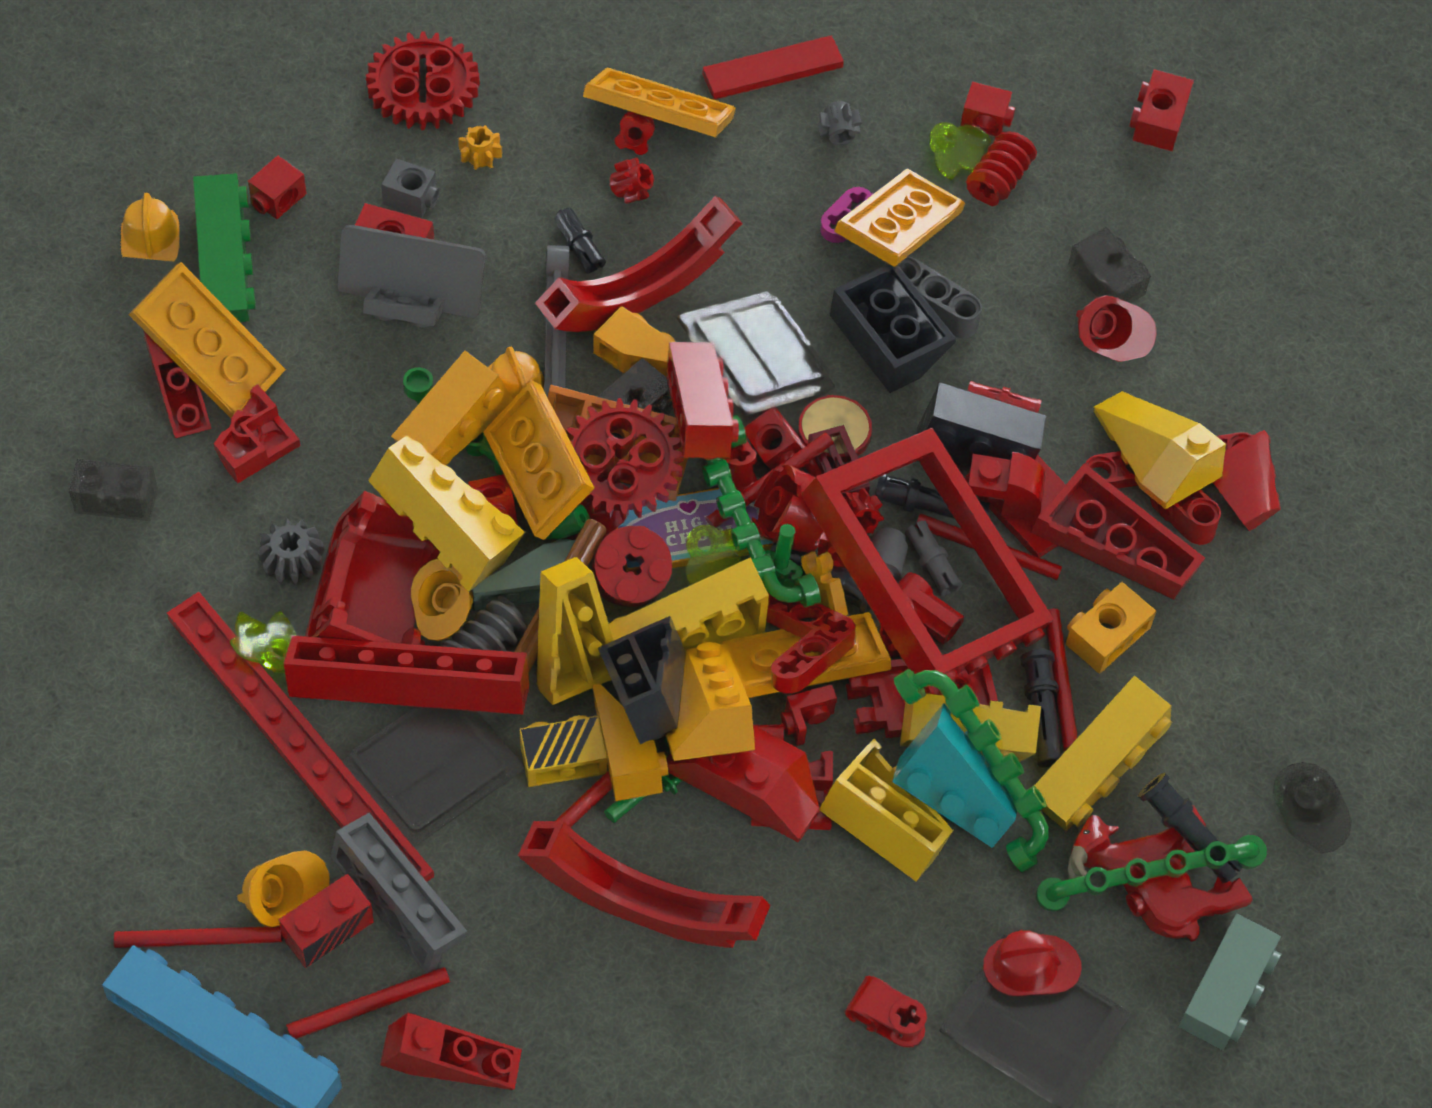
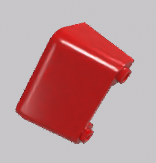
M364 490L342 513L334 527L305 636L424 645L425 641L421 639V631L414 628L416 618L411 598V587L420 568L429 561L438 559L437 557L441 552L430 540L422 541L413 532V521L408 516H399L384 498Z

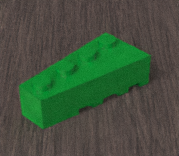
M237 173L193 176L200 282L239 322L250 321L249 310L256 309L254 287L248 288L247 276L253 275L252 254H246L245 242L251 241L249 219L244 220L243 208H248L247 186H240Z

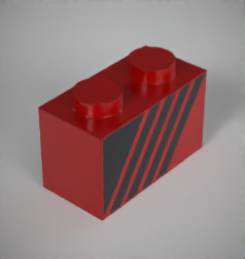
M348 873L278 919L282 938L305 968L374 923L370 901Z

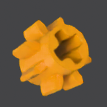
M485 125L469 127L467 138L459 137L458 139L461 162L469 161L473 165L474 170L485 166L493 168V159L502 158L500 134H493Z

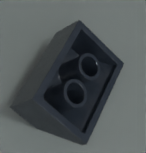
M886 264L834 289L830 317L889 393L920 379L956 341V337L898 265L894 267Z

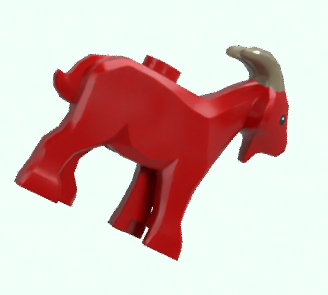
M1192 805L1194 807L1192 812L1206 826L1195 806ZM1092 815L1086 820L1075 838L1068 860L1067 873L1069 879L1087 874L1084 866L1089 869L1101 867L1108 871L1125 867L1129 861L1136 858L1150 862L1164 859L1173 850H1182L1185 853L1195 851L1174 828H1168L1154 835L1111 844L1109 837L1115 834L1119 827L1108 826L1099 816ZM1175 857L1170 858L1171 867L1175 870H1181L1183 867L1181 860ZM1130 867L1132 877L1136 879L1143 877V872L1139 867ZM1187 872L1177 878H1172L1168 875L1149 878L1140 886L1123 884L1128 893L1126 895V902L1130 911L1136 917L1141 916L1151 931L1168 938H1188L1191 942L1196 941L1200 934V927L1197 921L1199 918L1214 916L1215 914L1223 915L1246 907L1253 901L1252 896L1240 878L1223 884L1217 877L1213 888L1209 891L1193 887Z

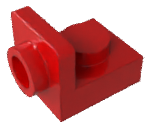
M832 684L787 696L785 712L781 713V722L784 724L785 734L787 736L793 734L797 746L805 744L807 732L805 721H808L809 724H819L826 721L831 714H834L837 697Z

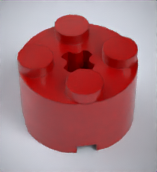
M782 465L784 470L780 472L774 469L762 483L754 502V506L760 508L758 519L752 517V522L757 526L760 537L775 543L778 541L781 526L790 524L795 528L792 550L798 552L805 551L807 553L814 552L820 543V536L823 530L801 494L815 476L790 465Z
M625 526L612 531L603 539L593 556L591 571L594 574L599 594L605 600L619 606L639 607L656 598L667 585L672 574V557L667 544L654 531L645 526ZM627 558L630 562L637 561L640 567L636 570L638 575H635L633 571L626 573L623 570L627 563Z

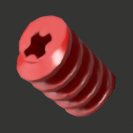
M1007 131L997 135L994 143L989 146L987 153L982 156L980 162L976 164L973 172L969 174L966 180L967 189L970 194L992 207L998 205L999 200L1007 199L1011 190L1016 187L1017 181L1023 177L1024 171L1028 170L1031 162L1035 160L1037 156L1036 147L1028 138L1016 132Z

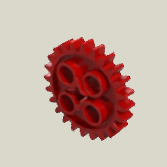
M425 31L421 32L419 39H414L411 33H407V41L404 42L394 37V47L383 44V54L375 52L373 54L374 63H368L366 83L368 97L373 99L374 109L381 108L383 118L393 114V124L395 125L403 119L406 120L407 129H410L414 122L420 124L421 130H425L427 122H432L434 127L438 129L440 126L439 120L442 119L452 124V114L464 117V107L472 108L473 98H478L480 75L478 73V63L473 62L472 52L464 53L463 43L453 47L452 37H448L443 42L440 41L439 33L437 32L433 35L432 39H427ZM421 58H426L425 103L420 102Z
M618 398L616 408L612 409L604 400L602 401V410L599 413L589 406L587 407L588 420L577 415L575 417V425L578 429L570 427L566 429V434L594 486V489L580 504L583 505L591 501L592 514L598 512L601 507L606 508V519L612 517L614 510L620 511L623 521L627 518L628 510H633L638 518H642V508L645 505L652 512H655L657 509L656 498L667 503L669 493L666 489L676 491L678 481L674 477H682L683 467L678 464L684 462L683 452L676 451L681 447V441L679 437L671 438L675 433V425L671 424L663 427L665 414L661 413L653 418L651 416L652 405L649 404L643 411L637 410L638 403L635 399L629 408H624L622 399ZM617 429H624L629 432L630 436L618 439L611 433ZM640 436H644L646 438L635 445V441ZM628 452H629V460H628V462H627V461H626L625 459H623V458H624V457L628 454ZM651 453L657 456L658 460L654 463H645L639 457L643 454ZM590 455H599L604 459V462L598 465H591L585 459ZM615 457L621 459V460H619L616 464H615ZM608 472H610L608 478L605 481H598V479L604 477ZM625 479L632 483V487L622 490L616 488L613 483L617 480Z

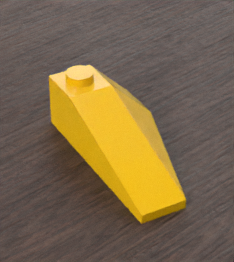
M1123 391L1094 406V413L1110 440L1115 441L1120 448L1122 460L1126 465L1129 464L1134 471L1135 481L1139 488L1164 509L1222 477L1226 444L1200 423Z

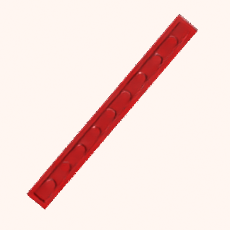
M197 592L168 611L167 617L170 623L337 824L343 828L370 813L425 881L428 882L434 878V870L202 594Z

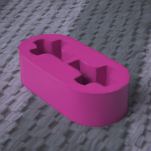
M854 187L847 190L823 214L820 227L822 236L832 243L846 241L847 239L834 232L835 229L830 228V225H836L840 219L851 212L852 202H864L873 194L863 187Z

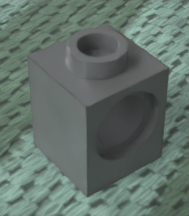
M399 159L394 161L381 184L383 205L420 218L424 216L428 207H435L440 194V189L436 187V173L434 171Z

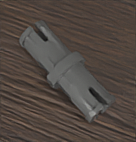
M916 522L922 537L919 536L914 525L907 528L905 535L909 538L920 557L919 564L923 570H928L940 595L944 597L951 594L945 580L949 582L954 592L958 591L962 587V582L958 579L947 560L949 555L946 549L938 545L927 522Z

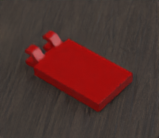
M903 659L891 660V670L848 678L850 684H845L848 700L865 698L870 695L873 707L856 709L857 718L853 719L856 734L874 732L884 728L886 738L901 737L905 700L895 686L894 677L909 669ZM989 663L971 675L966 670L959 673L960 677L954 681L958 689L965 685L969 686L981 705L990 706V701H998ZM934 686L925 690L926 694L943 696L941 691Z

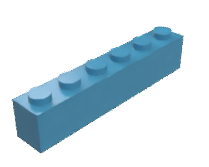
M133 945L102 984L109 1001L279 1108H328L342 1088L340 1074L338 1073L339 1069L333 1062L323 1056H318L316 1059L303 1051V1045L295 1038L287 1034L280 1037L269 1030L270 1026L261 1017L254 1013H249L247 1016L235 1009L234 1002L226 995L215 991L212 995L201 988L202 984L196 977L184 970H181L180 973L172 970L167 966V961L151 949L143 952Z

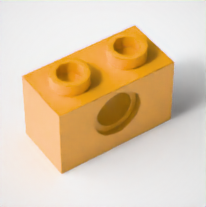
M1121 582L1112 591L1105 589L1095 599L1092 609L1086 614L1082 611L1079 612L1067 626L1069 634L1066 645L1100 674L1151 628L1156 610L1125 583ZM1103 623L1110 624V625L1113 626L1114 628H1113V629H1109V628H1106V627L1102 626L1101 624H1103Z

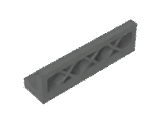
M370 813L336 831L330 856L344 875L349 874L370 901L375 913L426 974L438 969L442 953L464 941L467 930Z

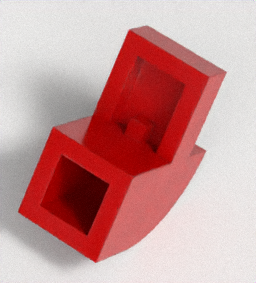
M1012 452L1011 460L973 454L968 485L975 495L1003 499L1001 516L1036 521L1041 513L1046 474L1044 468L1036 460L1017 452Z

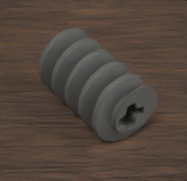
M498 595L497 601L489 602L486 606V611L482 610L476 613L475 621H467L463 627L464 631L458 630L453 634L452 641H444L441 647L506 651L502 642L505 641L511 646H515L517 639L513 632L516 631L523 636L527 626L524 623L523 616L514 604L506 597Z

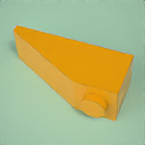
M601 684L593 685L595 709L597 716H599L615 801L663 793L662 776L668 775L665 752L657 753L654 740L640 744L624 707Z

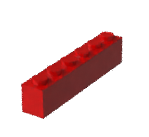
M292 635L284 661L289 697L523 715L530 686L527 653Z

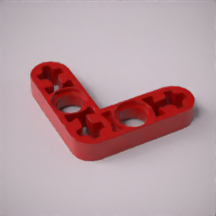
M769 594L766 622L801 638L772 663V685L778 692L796 693L808 686L856 644V626L849 617L819 603L804 608L800 601L792 603L782 602ZM803 618H815V619H816V620L810 621V622L799 621L800 619H803ZM810 652H821V653H823L822 655H819V656H807V655H805L806 653H810Z

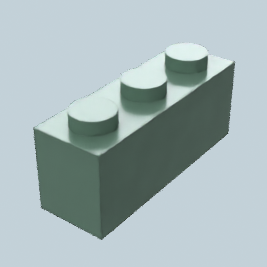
M1236 913L1178 1027L1221 1050H1224L1229 1039L1238 1042L1248 1022L1241 1015L1246 1005L1253 1009L1255 1008L1265 988L1258 981L1263 972L1269 975L1272 974L1282 954L1275 950L1281 936Z

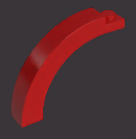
M714 196L677 236L648 258L621 272L600 279L573 281L558 277L535 304L555 329L570 332L598 330L621 306L631 313L639 314L683 290L725 253L721 246L743 223L721 198Z
M533 821L518 854V857L544 878L594 908L675 939L692 943L733 948L736 940L756 941L771 906L762 896L706 893L673 885L643 874L613 859L588 843L564 821Z

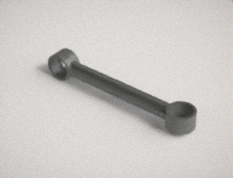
M547 245L546 290L558 277L568 279L569 246ZM545 317L544 392L548 398L550 385L566 388L567 331L555 329Z

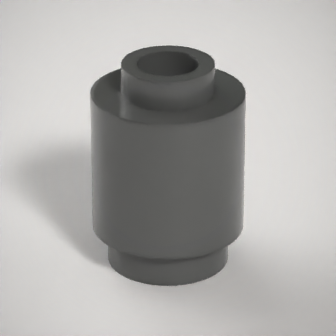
M893 528L879 529L876 535L871 538V542L896 582H899L902 577L908 550L906 537L902 532Z

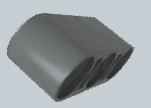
M908 256L898 264L955 337L965 339L972 337L977 332L982 304L975 295L913 257Z

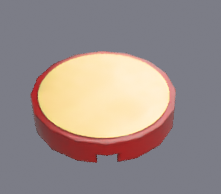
M828 395L817 398L805 406L799 417L798 436L805 445H808L809 434L844 425L855 452L859 456L865 452L871 441L872 421L867 410L857 401L845 396ZM832 437L842 462H847L838 437ZM825 450L824 452L829 463H833L828 451Z

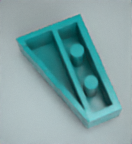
M943 703L900 756L892 782L993 848L1015 822L1017 809L1004 785L1002 786L994 777L988 761L970 741L968 731H962L951 717L949 708Z

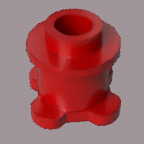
M631 111L624 114L620 121V134L615 137V145L619 149L628 148L634 150L637 155H644L649 148L647 142L655 130L653 118Z

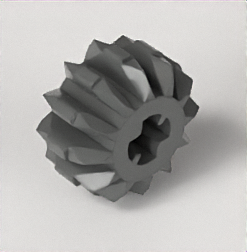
M287 517L282 527L271 523L269 528L270 534H261V547L258 550L259 561L262 562L267 576L275 574L276 580L280 584L287 578V575L291 576V580L295 585L299 580V574H303V576L311 579L313 575L312 568H321L323 563L322 555L324 553V544L319 539V533L316 528H307L303 519L296 525H291Z

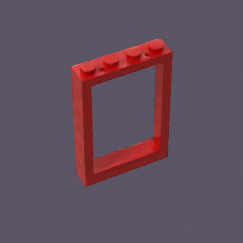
M933 428L816 476L802 492V498L905 664L914 674L924 670H937L946 674L954 682L960 677L959 673L965 670L971 675L985 667L989 663L987 659L995 656L997 661L1006 658L1017 650L1016 645L1023 643L1025 647H1029L1045 636L1043 629L1054 620ZM916 461H919L1019 619L944 656L842 495V493ZM932 686L924 687V690H926V689H928V688H930V687H932Z

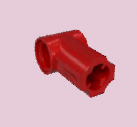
M907 573L898 582V585L918 614L921 622L926 626L930 636L944 645L958 631L965 616L936 597L931 586L924 578L916 573Z

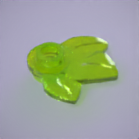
M941 122L936 124L929 134L930 147L935 153V165L949 180L955 178L960 168L973 172L976 164L980 162L982 156L986 153L984 148L991 143L990 137L983 130L971 125L956 127L951 123Z
M699 525L689 532L686 538V549L690 559L685 572L690 585L741 562L740 557L748 553L747 549L736 550L731 538V529L719 531L711 525ZM701 537H707L710 540L711 547L708 551H702L698 547V541Z
M279 611L270 618L267 624H264L243 612H239L235 621L237 637L230 641L235 652L248 661L262 663L274 672L284 673V661L292 635L297 636L289 619Z

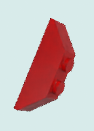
M753 725L755 750L674 761L670 752L666 758L668 773L798 843L819 814V805L806 752Z

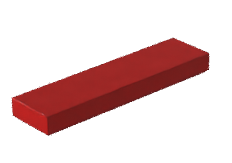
M831 35L703 67L702 75L713 100L840 69L843 68L844 60Z

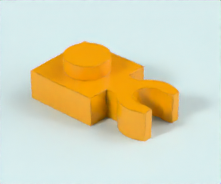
M810 552L802 556L801 563L805 573H811L818 584L821 595V602L819 604L847 616L848 610L840 578H832L831 575L833 569L831 554L825 552L817 556L816 552Z

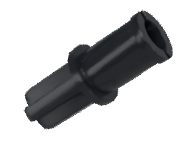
M567 207L559 210L556 213L555 222L567 240L566 246H569V251H574L587 274L598 270L595 263H598L603 268L606 260L593 243L591 231L585 230L572 208Z

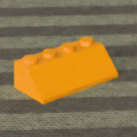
M704 642L699 644L697 648L686 649L678 727L665 734L674 761L755 750L752 705L726 644L720 645L716 642Z

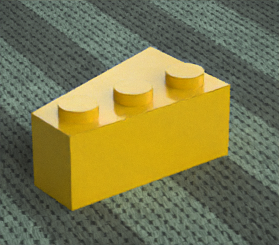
M577 557L540 572L537 687L543 696L554 705L593 688L595 684H603L611 680L598 647L614 640L594 574Z
M926 694L925 697L912 705L905 701L900 746L908 747L942 704L945 703L947 706L944 696ZM990 701V706L979 704L978 707L973 709L981 723L990 719L998 728L1002 739L995 744L1003 756L1012 752L1021 762L1036 753L1041 706L1028 705V710L1022 712L1003 708V702ZM951 713V717L953 718V720L958 724V726L962 729L963 732H966L967 730L963 726L959 718H956Z
M873 739L836 779L819 810L917 882L936 859L953 830L936 810L892 782L897 766L892 768L879 753L882 747Z

